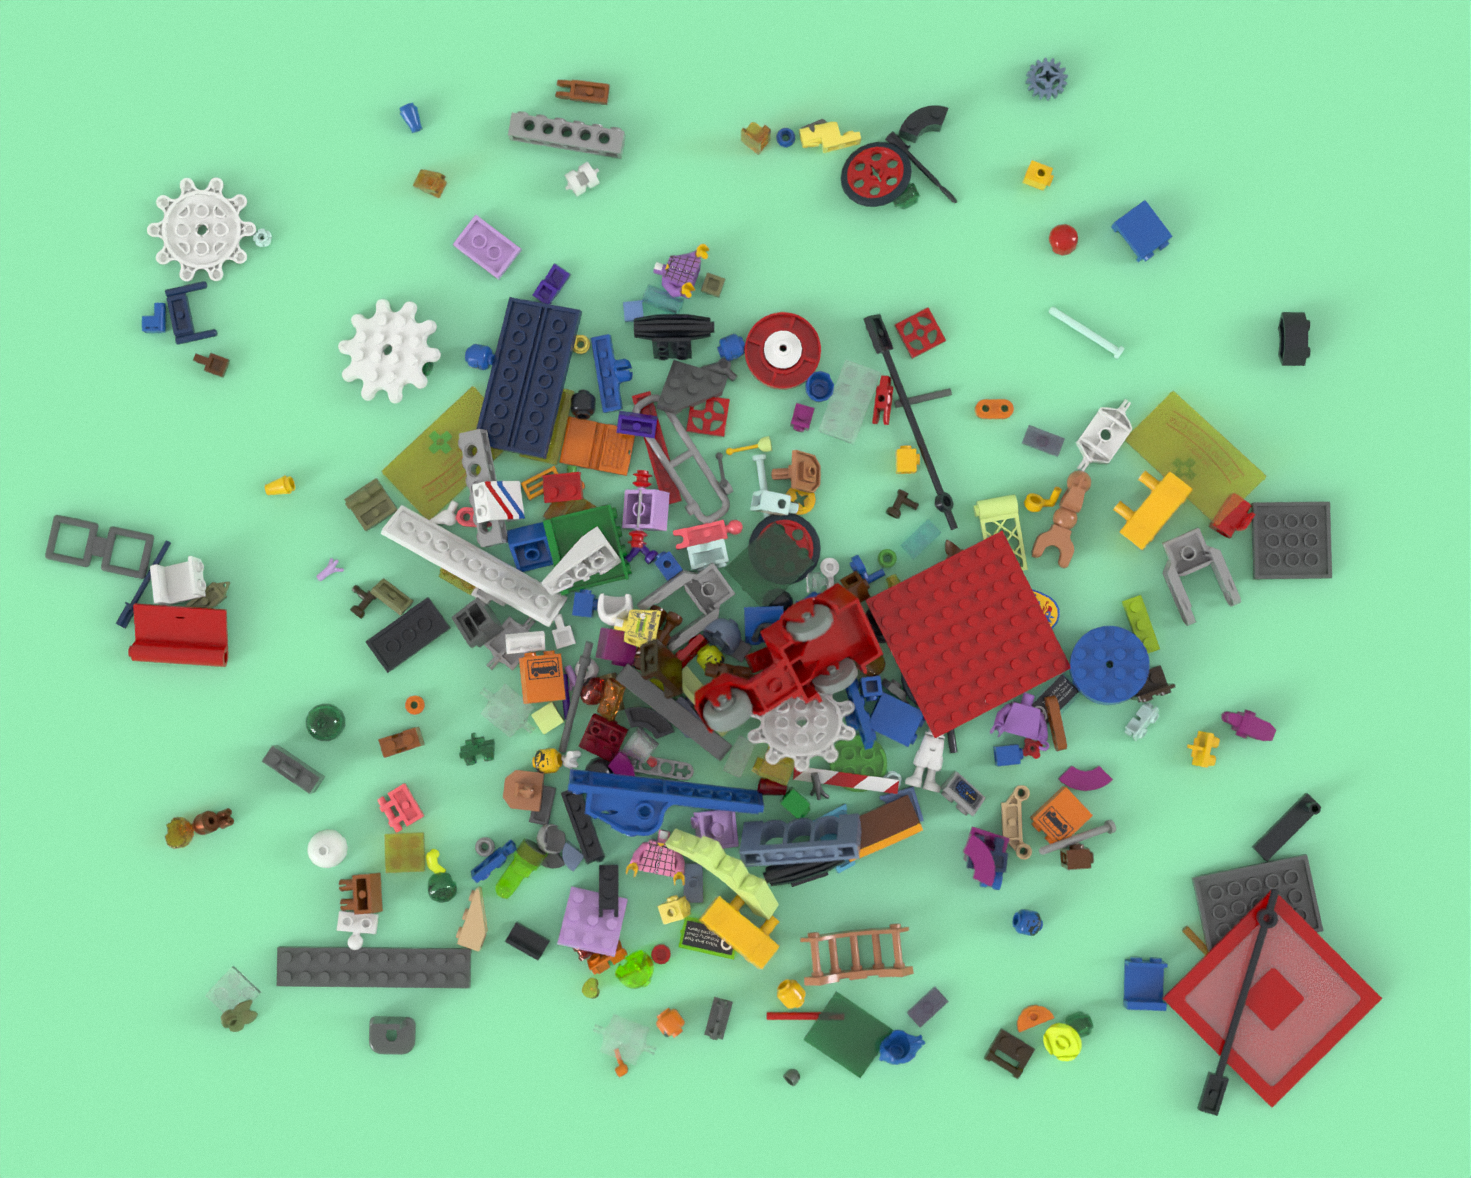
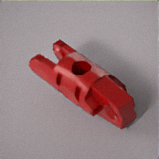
M881 375L880 385H877L872 424H878L880 411H884V425H889L894 388L891 386L892 378L889 376Z

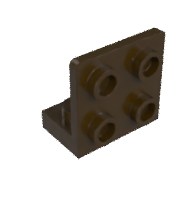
M1158 665L1149 669L1145 684L1131 700L1144 703L1153 700V695L1163 696L1171 693V689L1176 686L1174 683H1167L1162 667Z

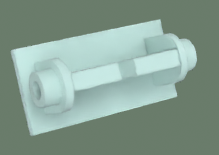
M1150 702L1143 704L1136 713L1141 718L1140 721L1133 717L1125 727L1126 730L1124 732L1128 736L1133 734L1132 737L1135 741L1139 738L1142 739L1146 735L1147 727L1150 723L1154 724L1159 717L1158 713L1160 711L1156 706L1152 709L1154 706Z

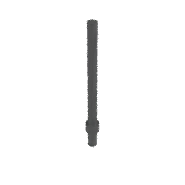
M586 641L583 655H580V667L559 746L560 752H566L587 667L591 663L592 658L590 655L593 642Z

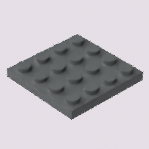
M1330 502L1251 503V513H1255L1252 519L1253 579L1332 578Z

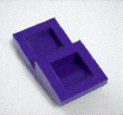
M554 263L532 296L545 304H551L571 274Z

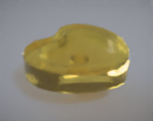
M590 978L584 983L582 987L584 996L591 999L599 996L600 991L597 979Z

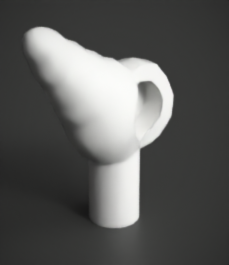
M452 500L448 509L443 510L431 518L430 521L439 525H454L457 522L454 512L459 503Z

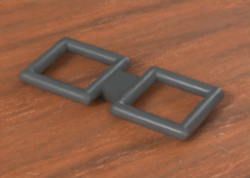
M62 515L54 516L45 553L46 559L89 567L92 555L103 557L102 571L139 579L146 577L154 542L152 534L112 526L109 529L108 537L102 538L97 537L99 525L95 522ZM61 523L90 529L83 559L54 553ZM116 535L145 541L139 571L110 565Z

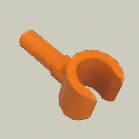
M616 1048L614 1052L619 1066L615 1068V1072L619 1077H622L628 1072V1067L621 1058L619 1048Z

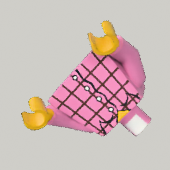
M659 830L657 840L649 839L648 842H643L635 850L625 873L627 874L628 870L632 869L635 871L633 876L635 877L638 870L673 877L674 885H676L677 879H681L682 886L685 885V860L683 855L667 848L665 844L670 837V831Z

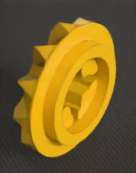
M790 488L786 495L791 496V501L793 502L797 499L796 492L801 497L808 496L803 500L804 507L798 503L799 507L796 514L802 515L810 512L815 505V494Z

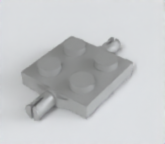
M509 616L502 624L504 630L484 644L494 656L486 666L493 670L501 662L513 671L519 664V658L525 657L524 653L529 652L507 654L505 635L529 632V629L536 621L529 617L522 625Z

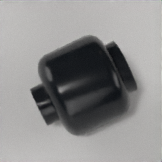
M579 390L578 393L573 394L571 397V413L577 419H589L595 413V396L589 393L588 390Z

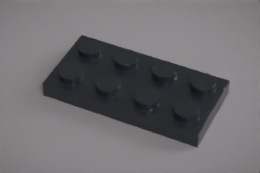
M427 597L368 639L366 644L385 671L390 673L451 629V627L431 599Z

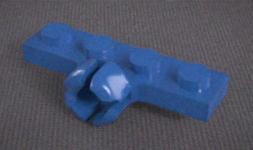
M610 334L592 337L591 342L603 413L623 410L619 387L622 382L631 381L633 377V372L629 371V369H632L631 363L625 358L615 359Z
M856 678L851 685L845 688L848 700L853 702L855 706L852 714L845 716V721H847V726L854 728L855 731L859 730L866 750L873 747L876 733L870 727V715L864 709V697L859 694V682Z

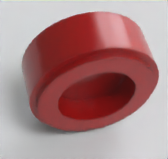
M665 944L656 945L651 952V957L657 964L667 963L671 956V951Z

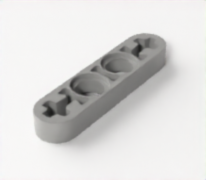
M625 753L627 756H630L631 759L633 758L632 753ZM642 756L638 763L639 769H635L636 765H633L634 772L680 780H688L694 773L692 765L687 762L652 756L648 757L653 759L656 765L650 770L642 768L644 760ZM665 762L672 766L671 772L667 774L661 771V765ZM674 764H679L677 767L679 769L688 766V770H691V773L687 774L686 777L682 776V772H676L677 776L673 775L675 770Z

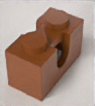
M419 727L378 739L384 758L425 745Z

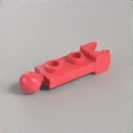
M724 520L674 530L672 531L674 536L683 537V542L676 545V550L686 549L690 546L709 543L715 540L728 539L727 533L730 532L733 535H737L742 531L743 525L739 520H732L728 525H725Z

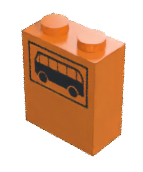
M555 650L543 651V655L536 656V652L524 653L525 657L519 658L523 703L566 700L561 653L555 654Z
M1062 786L1030 819L1033 821L1031 825L1038 832L1042 830L1046 834L1045 840L1052 844L1071 837L1093 815L1067 787Z

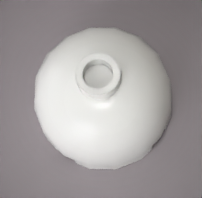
M326 829L319 831L311 838L308 843L307 852L313 864L321 868H331L339 865L346 857L348 845L344 836L342 837L338 831Z

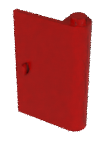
M134 603L135 641L128 649V655L132 661L226 667L228 663L227 609Z

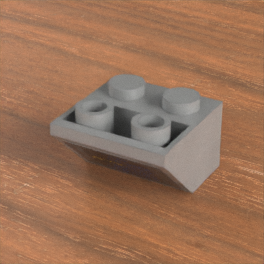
M954 771L940 786L941 790H943L941 795L951 803L955 801L957 803L955 807L965 816L968 814L974 816L986 798L957 771Z

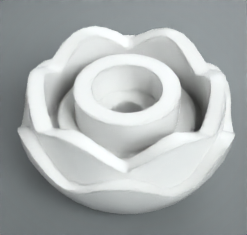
M591 659L590 666L587 667L588 671L586 672L584 682L590 677H597L599 667L593 659ZM579 661L575 666L576 676L578 675L580 667Z

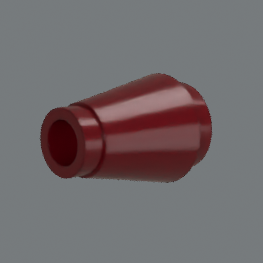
M768 777L759 779L757 792L762 793V796H785L787 784Z

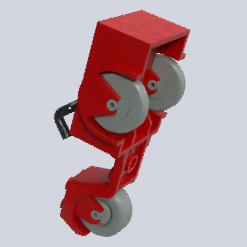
M836 583L816 597H810L795 603L775 623L765 622L759 624L751 637V641L757 643L762 635L772 655L774 664L749 680L728 673L721 674L695 691L694 707L709 733H712L714 730L725 732L741 726L748 720L751 713L759 716L764 715L791 697L793 699L799 697L805 704L813 699L821 703L822 699L819 693L832 694L847 688L856 679L858 674L857 668L865 674L867 673L865 666L883 655L859 599L842 585Z

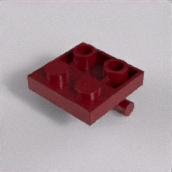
M593 713L578 747L611 762L619 752L629 729L617 724V721L609 717L606 719Z

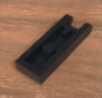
M599 865V917H603V910H614V917H618V865Z

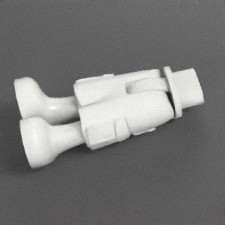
M930 728L928 732H925L913 762L916 769L912 776L906 778L905 784L921 788L924 768H928L922 789L940 793L941 787L936 783L935 775L936 771L939 772L942 768L945 736L941 735L934 738Z

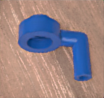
M859 555L851 557L852 562L849 563L853 572L857 571L862 579L865 578L868 584L885 576L883 569L868 576Z

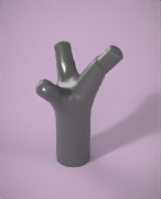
M818 773L810 774L813 784L810 795L813 796L816 793L817 800L821 799L820 794L828 799L829 795L822 789Z

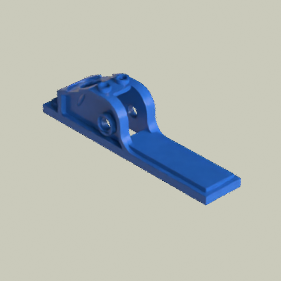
M570 769L568 791H572L575 794L586 793L585 813L595 819L598 818L606 822L614 830L630 837L637 835L648 836L657 832L662 826L666 810L672 805L750 814L763 813L764 810L762 793L752 789Z

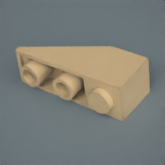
M479 886L476 890H472L469 901H471L469 909H465L462 917L465 920L464 925L459 927L456 934L458 945L476 951L482 949L488 932L482 887Z

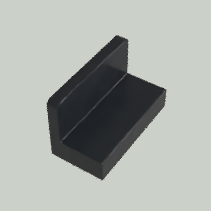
M516 922L505 942L532 958L539 960L550 940Z

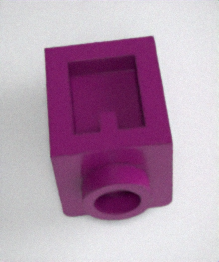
M796 403L790 423L793 430L804 433V430L808 431L815 408Z

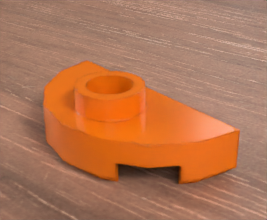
M1028 1006L1021 1011L1018 1017V1032L1032 1028L1055 1017L1050 1010L1043 1006Z

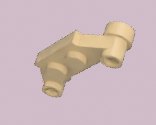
M1018 785L1014 788L1005 802H1001L1002 836L1010 838L1008 844L1014 849L1020 859L1025 860L1032 855V849L1023 842L1021 802L1029 798L1030 791L1026 786ZM1020 789L1023 790V794L1021 796L1018 795V790ZM1024 847L1025 852L1020 854V849Z

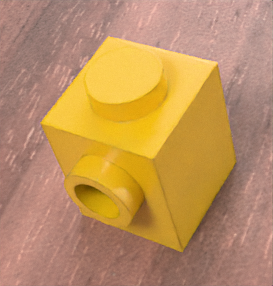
M1032 160L1022 183L1043 191L1046 185H1051L1054 175H1051L1053 168Z
M900 446V449L895 451L896 474H915L917 472V465H920V454H916V449H912V446Z

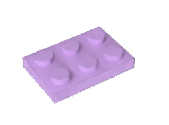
M477 215L473 217L453 243L455 248L498 280L522 251L520 247Z

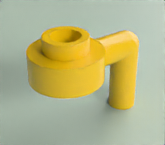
M1055 487L1049 499H1043L1038 494L1030 493L1026 496L1024 505L1031 512H1039L1043 507H1053L1062 489Z

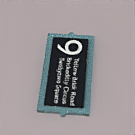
M1065 672L1052 678L1035 695L1032 706L1039 708L1040 712L1044 714L1047 729L1050 726L1044 698L1055 695L1062 715L1081 695L1080 691L1074 686L1072 679Z

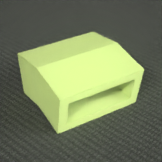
M552 702L531 715L543 735L564 722L563 717Z

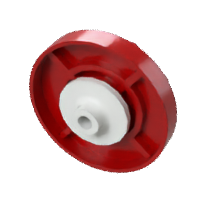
M788 312L767 315L760 319L748 333L745 342L747 366L751 374L767 387L779 390L796 388L804 384L819 365L821 357L819 336L814 327L799 315Z

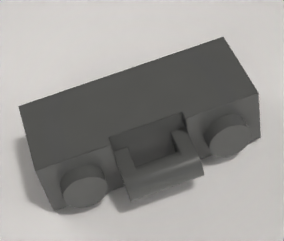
M273 745L262 760L263 763L309 794L315 793L325 778L324 775L279 745Z

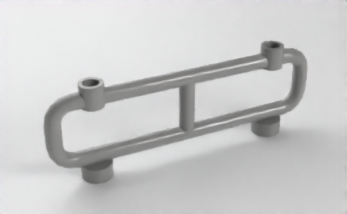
M652 394L645 397L634 405L632 413L640 414L642 408L652 402H658L660 395ZM664 411L688 450L669 461L655 438H645L685 499L687 505L684 507L690 516L694 514L703 523H712L728 512L730 501L727 495L733 492V488L729 482L727 487L720 486V482L713 475L676 414ZM692 456L722 501V507L709 516H705L701 512L699 505L692 498L674 467Z

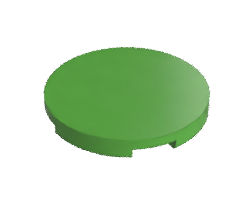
M855 734L852 740H840L834 746L838 752V758L835 762L829 763L830 771L884 777L887 770V757L884 749L876 740H874L872 748L865 750L860 734ZM843 787L852 792L868 791L864 789Z

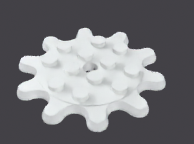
M184 178L180 182L181 195L179 198L170 199L165 195H161L156 200L157 206L164 212V218L161 222L149 224L147 233L151 237H159L164 241V247L156 254L157 262L165 265L173 260L178 261L181 265L179 275L183 281H191L199 269H205L210 279L219 281L223 278L222 265L226 260H233L238 264H242L247 260V254L240 248L239 242L245 236L254 235L256 226L252 222L242 221L239 217L240 211L247 205L246 197L238 194L231 199L225 198L222 194L224 183L220 178L211 179L209 186L205 190H198L193 180ZM206 226L208 229L206 233L199 235V227Z
M386 299L378 300L376 303V313L372 318L367 319L361 314L352 316L351 322L356 328V335L353 339L343 340L338 345L339 351L342 354H348L352 358L351 364L343 370L342 377L347 382H352L355 379L363 380L361 396L366 401H371L378 391L385 390L392 403H399L403 398L402 389L406 384H413L418 389L426 387L428 380L422 373V367L425 363L436 362L441 357V353L437 348H431L427 345V338L437 329L436 323L432 320L417 323L415 321L417 305L412 301L406 302L400 311L393 312L390 308V303ZM391 345L392 352L385 355L384 350Z
M819 693L822 699L821 703L813 699L805 704L799 697L795 699L791 697L764 715L759 716L751 713L750 716L760 720L761 724L757 729L748 733V739L753 744L768 743L770 745L765 758L772 765L777 764L782 758L790 757L794 759L795 768L800 772H804L809 767V760L815 756L823 757L827 762L833 763L838 758V752L834 748V743L838 740L850 741L855 737V729L844 725L842 722L845 716L852 714L854 711V703L851 701L836 702L832 698L834 693ZM800 720L807 722L802 728L796 724Z

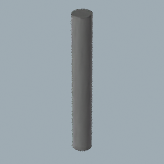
M948 388L909 397L908 400L910 405L951 396L952 392ZM900 400L894 401L896 408L903 407Z

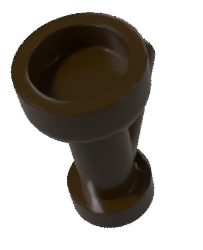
M898 489V496L893 506L888 507L885 513L899 519L901 516L899 509L902 504L916 511L919 503L907 498L909 493Z
M355 585L352 591L362 599V602L358 606L353 605L350 610L362 619L365 616L364 610L377 597L371 594L370 590L366 593L358 585Z

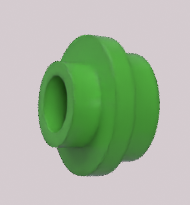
M884 549L878 554L877 560L880 566L891 568L895 565L897 556L894 551ZM885 555L890 556L889 562L884 561Z

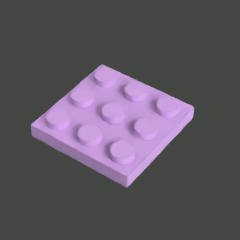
M571 887L558 945L615 957L628 899L618 897V917H614V910H603V917H599V892Z

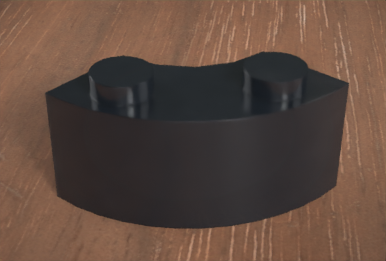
M932 105L914 111L901 125L898 137L916 143L917 139L926 132H940L949 108Z
M1281 312L1278 325V356L1282 366H1305L1306 359L1310 357L1311 351L1310 347H1308L1310 320L1306 319L1305 312Z
M647 707L624 709L631 728H646L652 732L656 739L675 732L671 723L654 709Z

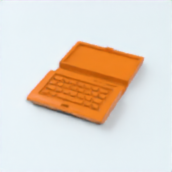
M569 417L559 463L627 476L635 435L616 433V425H607Z

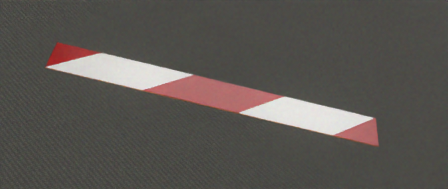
M794 766L793 780L812 782L810 774L817 772L820 784L898 794L899 780L815 768H808L806 771L800 772Z

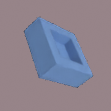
M642 300L623 302L625 322H634V318L644 317Z

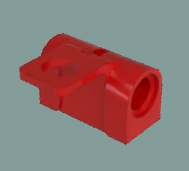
M1232 493L1228 495L1208 527L1230 539L1235 531H1243L1248 527L1255 513L1248 514L1251 504L1237 494Z

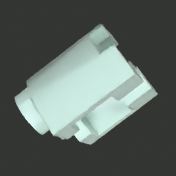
M724 539L687 547L692 570L697 569V572L712 562L717 568L726 567L727 562H729Z

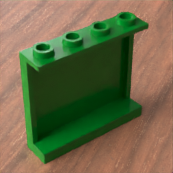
M611 503L543 520L554 568L581 537L596 527L600 529L621 559L618 565L606 573L600 575L598 572L589 576L590 579L587 581L581 579L574 582L572 587L560 591L561 596L580 589L624 579L629 580V574H632L630 563L625 562L624 556L627 555L625 544L621 545L620 537H623L620 526L616 525L615 519L618 518L616 507L612 508Z

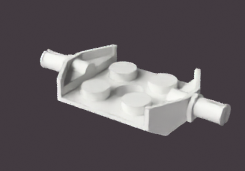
M1124 399L1117 409L1109 407L1099 408V411L1076 441L1083 456V460L1077 467L1078 470L1085 471L1089 463L1108 464L1133 429L1125 415L1126 410L1131 405L1128 400ZM1102 430L1109 431V440L1101 438L1100 433Z

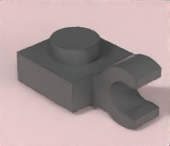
M884 678L881 682L882 686L901 701L909 704L906 701L907 694L904 690L900 689L902 685L894 679L889 681Z

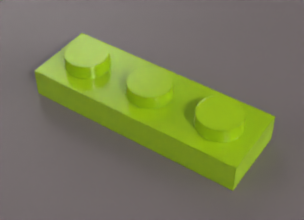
M1139 595L1121 601L1132 633L1141 640L1147 653L1160 650L1142 596Z

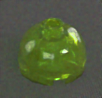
M642 950L635 951L625 958L627 962L623 966L619 964L615 971L616 978L625 987L630 989L646 987L650 984L654 974V963L651 957Z

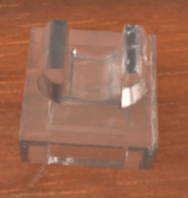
M821 572L808 573L806 577L807 593L821 592V586H829L828 578H821Z

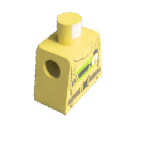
M629 610L628 620L616 618L614 629L625 631L624 641L626 643L640 647L641 644L656 639L661 611Z

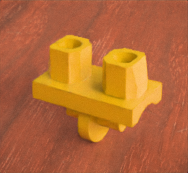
M1198 731L1193 745L1187 744V748L1192 749V765L1205 768L1215 765L1216 757L1210 755L1211 747L1217 748L1219 746L1220 739L1215 737L1213 733Z

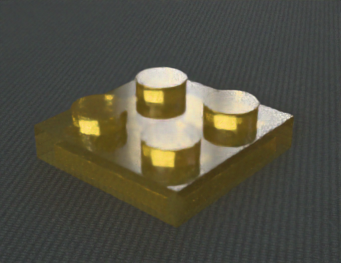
M424 832L384 834L386 873L426 871Z

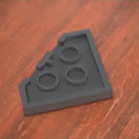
M673 360L657 404V409L677 414L682 412L684 408L694 407L706 402L709 398L722 396L728 376Z

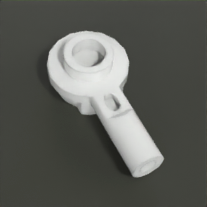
M826 558L820 564V570L826 576L827 589L834 585V575L839 571V564L833 558Z

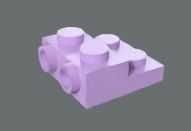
M723 810L693 812L694 817H691V826L693 829L695 828L697 837L702 838V836H706L716 840L723 849L739 846L735 812Z

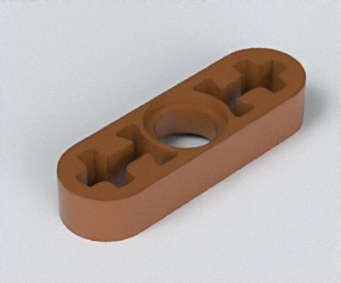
M1055 695L1045 697V707L1055 750H1066L1067 742L1058 700Z

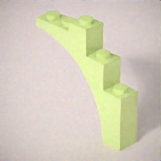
M676 828L666 841L667 848L690 858L726 883L748 905L753 914L767 920L771 918L779 904L765 879L749 874L743 862L726 855L718 841L706 836L699 838Z

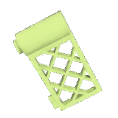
M1015 494L976 501L973 509L975 517L980 519L983 540L987 538V535L992 536L986 531L985 523H995L998 525V528L993 535L1002 528L1009 533L1006 538L1007 541L1011 536L1018 539L1019 545L1013 552L1021 558L1022 570H1028ZM1010 518L1015 520V527L1012 531L1003 527L1005 521Z

